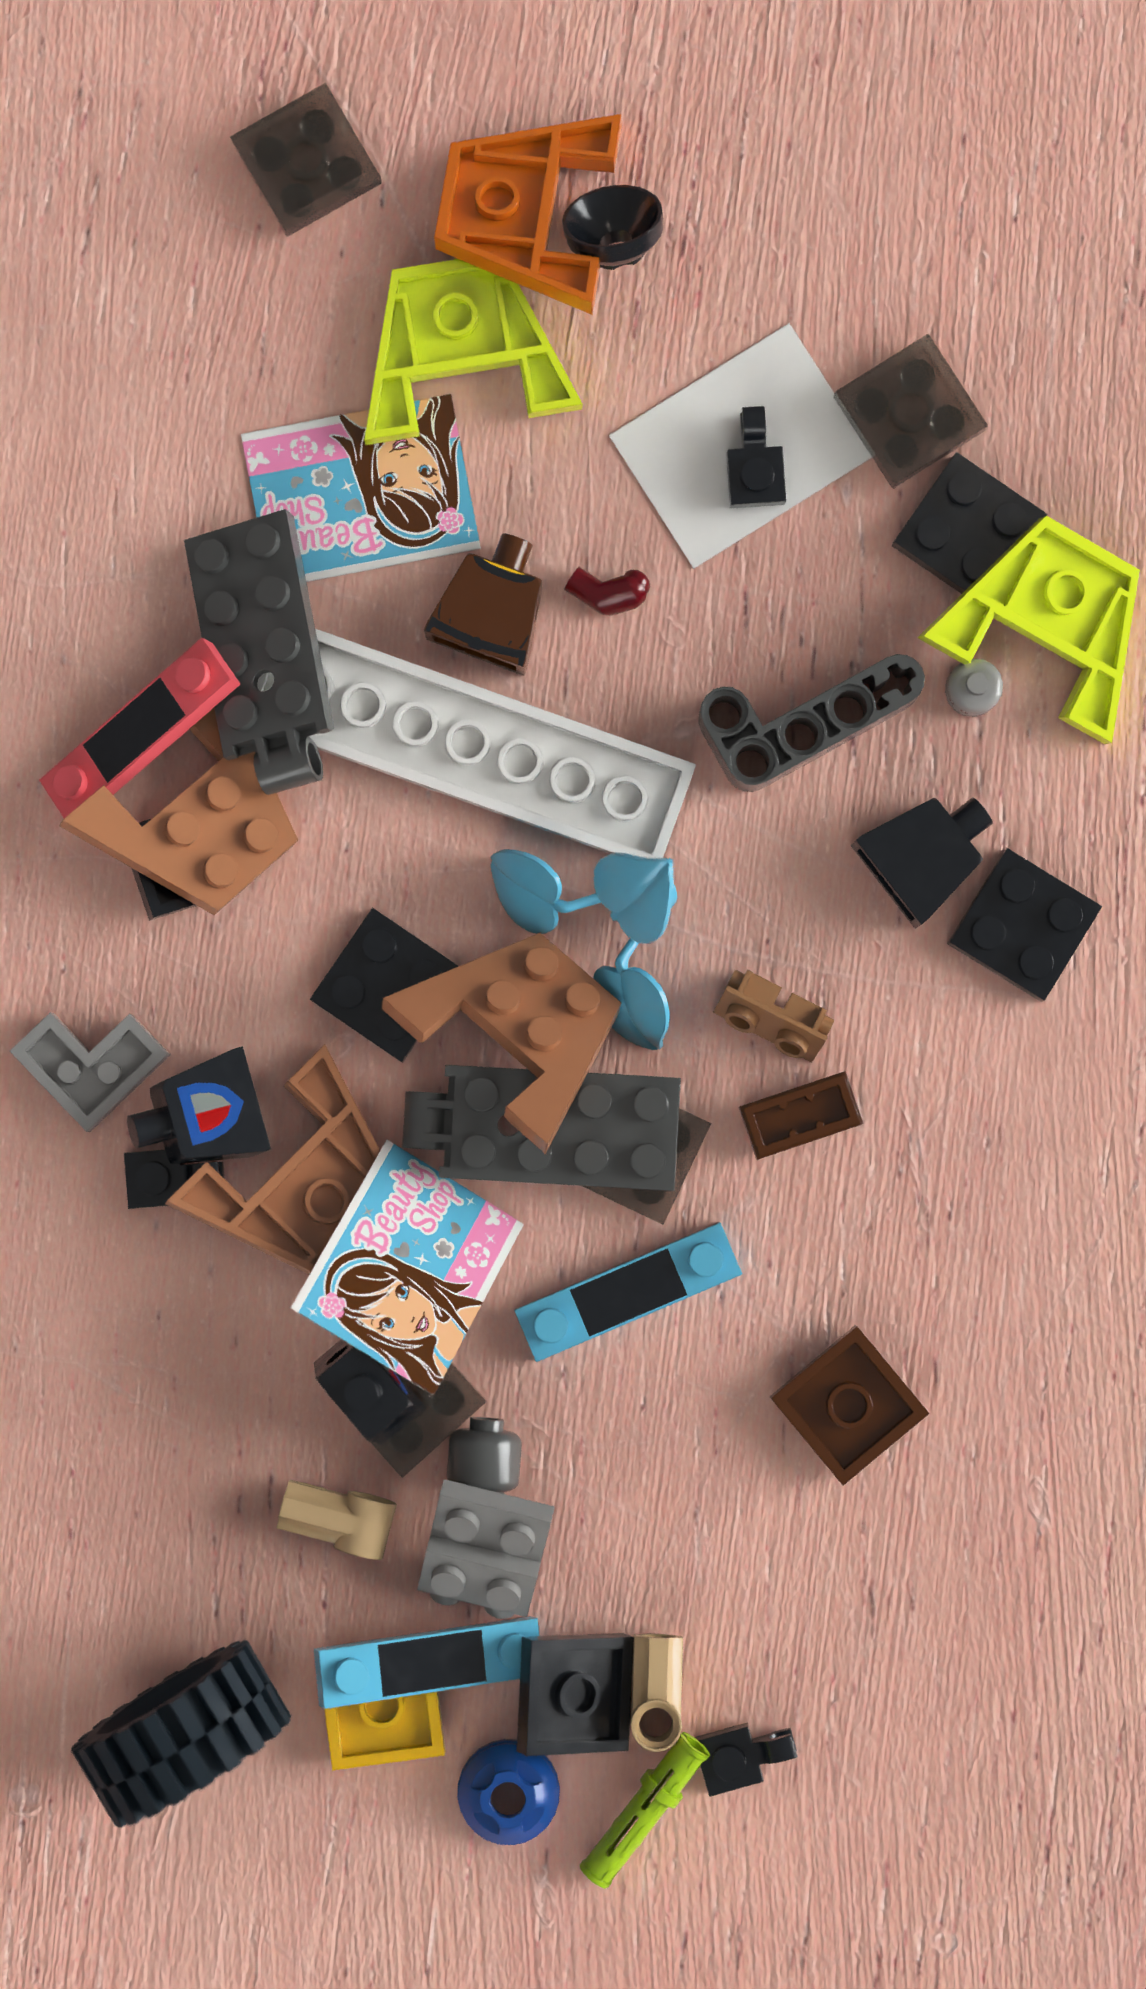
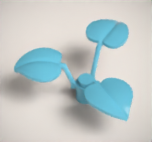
M504 849L494 853L491 856V872L498 897L510 918L529 932L544 934L552 931L558 925V912L568 913L602 903L611 911V919L619 922L622 930L630 939L616 958V968L602 966L595 971L593 979L621 1002L619 1014L612 1028L623 1038L638 1046L651 1050H660L663 1047V1039L669 1028L670 1021L666 995L661 985L649 973L637 967L628 968V961L639 943H652L661 937L666 930L671 907L677 901V891L673 883V860L668 858H644L627 853L608 854L599 860L594 869L596 893L572 901H565L559 899L562 892L559 876L542 859L518 850Z

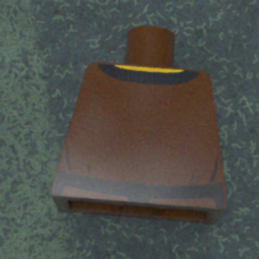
M502 533L492 560L468 553L424 628L426 640L525 676L542 593V580L523 572L533 545L517 536Z

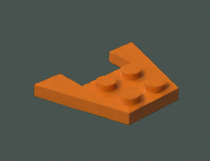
M621 114L450 143L434 235L435 249L593 315L600 270L599 257L547 251L560 167L614 173L621 133Z

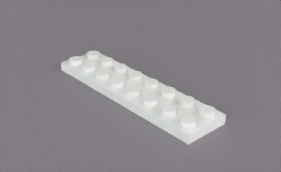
M315 629L334 729L330 732L308 736L315 742L318 750L610 854L627 853L644 858H663L696 764ZM268 672L259 677L257 682L259 691H267L272 687L274 683L273 674Z

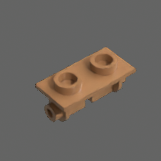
M735 969L713 1013L723 1017L728 1025L738 1031L754 1033L774 1043L775 1047L783 1054L793 1058H803L812 1063L826 1042L827 1035L834 1023V1019L825 1015L827 1009L821 1008L794 993H791L783 1009L774 1004L782 987L756 975L748 969L745 974Z

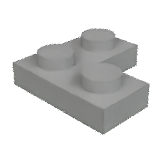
M50 1012L10 1050L15 1058L86 1132H91L171 1055L132 1014L126 1016L105 1038L89 1051L54 1013Z

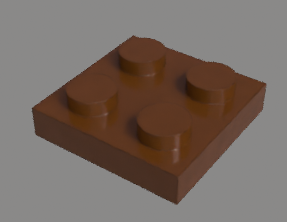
M856 1325L770 1396L772 1401L843 1486L930 1414Z

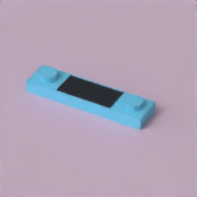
M719 1222L519 1307L514 1311L535 1361L538 1362L742 1275V1272L724 1229Z
M529 1616L313 1648L319 1706L328 1709L520 1679L522 1637L539 1636L538 1618Z

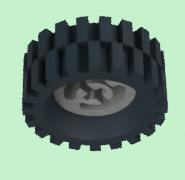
M243 1640L242 1642H234L226 1648H219L206 1658L201 1657L185 1669L164 1678V1681L153 1688L149 1687L138 1694L137 1698L123 1704L113 1711V1715L101 1720L92 1727L93 1730L81 1736L78 1742L72 1746L71 1752L113 1824L117 1828H122L127 1824L128 1826L136 1824L146 1816L147 1818L155 1816L170 1804L174 1806L185 1800L189 1794L200 1788L202 1790L215 1782V1778L224 1772H230L242 1763L241 1760L245 1757L253 1755L265 1746L264 1742L275 1738L282 1731L281 1728L288 1725L292 1716L249 1642Z

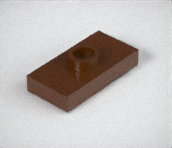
M846 1071L739 1107L756 1160L863 1124Z

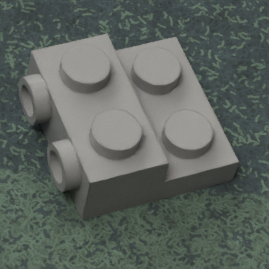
M444 1479L417 1590L429 1593L434 1601L442 1605H454L459 1601L483 1606L488 1614L499 1619H507L514 1614L527 1617L555 1506Z

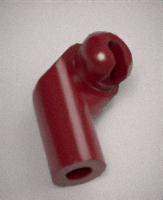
M578 567L568 580L564 590L598 613L612 616L639 607L646 600V594L650 589V582L643 572L634 569L626 571L623 576L602 582L581 567Z

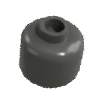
M470 1417V1428L457 1429L450 1435L447 1480L502 1494L515 1489L518 1486L520 1477L521 1439L514 1432L503 1430V1419Z

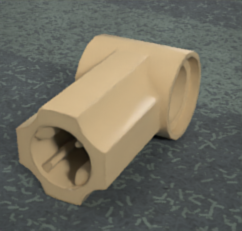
M290 1480L281 1504L277 1529L334 1543L335 1549L351 1555L382 1560L397 1504L372 1494L357 1491H348L347 1494L324 1487Z
M652 1633L634 1634L630 1723L632 1735L636 1742L649 1751H665L674 1746L681 1735L683 1636ZM649 1709H664L672 1718L670 1728L661 1736H649L639 1726L641 1717Z

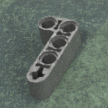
M896 654L881 660L762 726L750 702L741 691L733 687H720L713 689L704 698L699 711L698 723L703 736L732 785L742 791L754 792L765 788L906 710L920 695L924 687L925 675L921 665L914 658L908 655ZM890 672L896 678L906 676L909 683L903 690L904 695L898 689H893L883 694L877 703L875 702L873 693L886 684L890 678ZM843 697L855 699L862 707V719L856 723L841 721L835 714L834 702ZM721 702L733 705L739 713V723L728 729L715 726L709 717L710 708ZM794 724H803L809 727L815 737L814 745L807 750L792 748L786 741L785 730ZM748 750L760 753L766 762V772L755 778L743 775L738 770L736 764L737 756Z

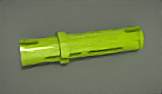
M682 1732L680 1738L654 1770H646L640 1779L641 1788L614 1820L588 1857L579 1865L583 1874L594 1884L602 1888L609 1887L613 1878L641 1845L644 1838L668 1807L676 1808L683 1798L682 1789L701 1764L710 1756L709 1751L701 1742L690 1734Z

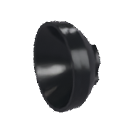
M612 185L589 191L578 197L565 211L562 219L564 236L571 251L575 254L599 257L600 267L603 269L615 270L623 265H634L656 244L662 234L663 212L661 202L650 191L631 185Z

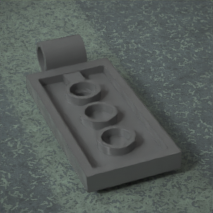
M284 509L185 539L184 543L201 637L214 644L241 684L214 707L223 757L227 760H232L255 752V773L262 790L267 795L321 781L323 778L321 756L315 742L308 736L330 732L334 729L294 515ZM264 673H272L274 676L272 687L267 691H259L257 687L259 677Z
M445 1065V1077H449L448 1094L405 1092L402 1148L445 1150L444 1166H439V1178L675 1191L681 1078L588 1073L546 1154L519 1130L512 1136H505L498 1129V1121L505 1114L506 1106L537 1079L528 1069Z

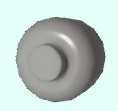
M973 658L971 663L965 665L960 663L950 673L945 687L947 701L956 712L964 716L976 717L986 714L998 703L1003 691V681L1000 672L993 664L983 659Z

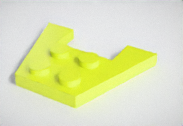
M460 259L392 269L364 438L365 445L420 436L411 383L520 365L528 418L583 410V404L519 284Z
M1044 516L1039 518L917 638L965 665L971 663L993 618L1082 669L1058 718L1099 742L1109 744L1113 741L1140 570L1052 518Z

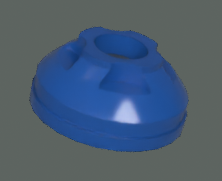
M515 1739L493 1741L479 1748L464 1765L458 1781L457 1797L460 1811L465 1821L476 1834L487 1841L499 1845L521 1844L537 1837L550 1824L559 1804L560 1785L552 1762L546 1755L525 1756L518 1753L517 1740ZM501 1783H514L525 1794V1803L522 1809L515 1814H502L491 1803V1794Z

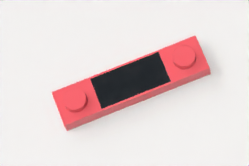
M200 638L39 781L63 818L67 817L103 785L114 795L241 684L214 644L204 638Z

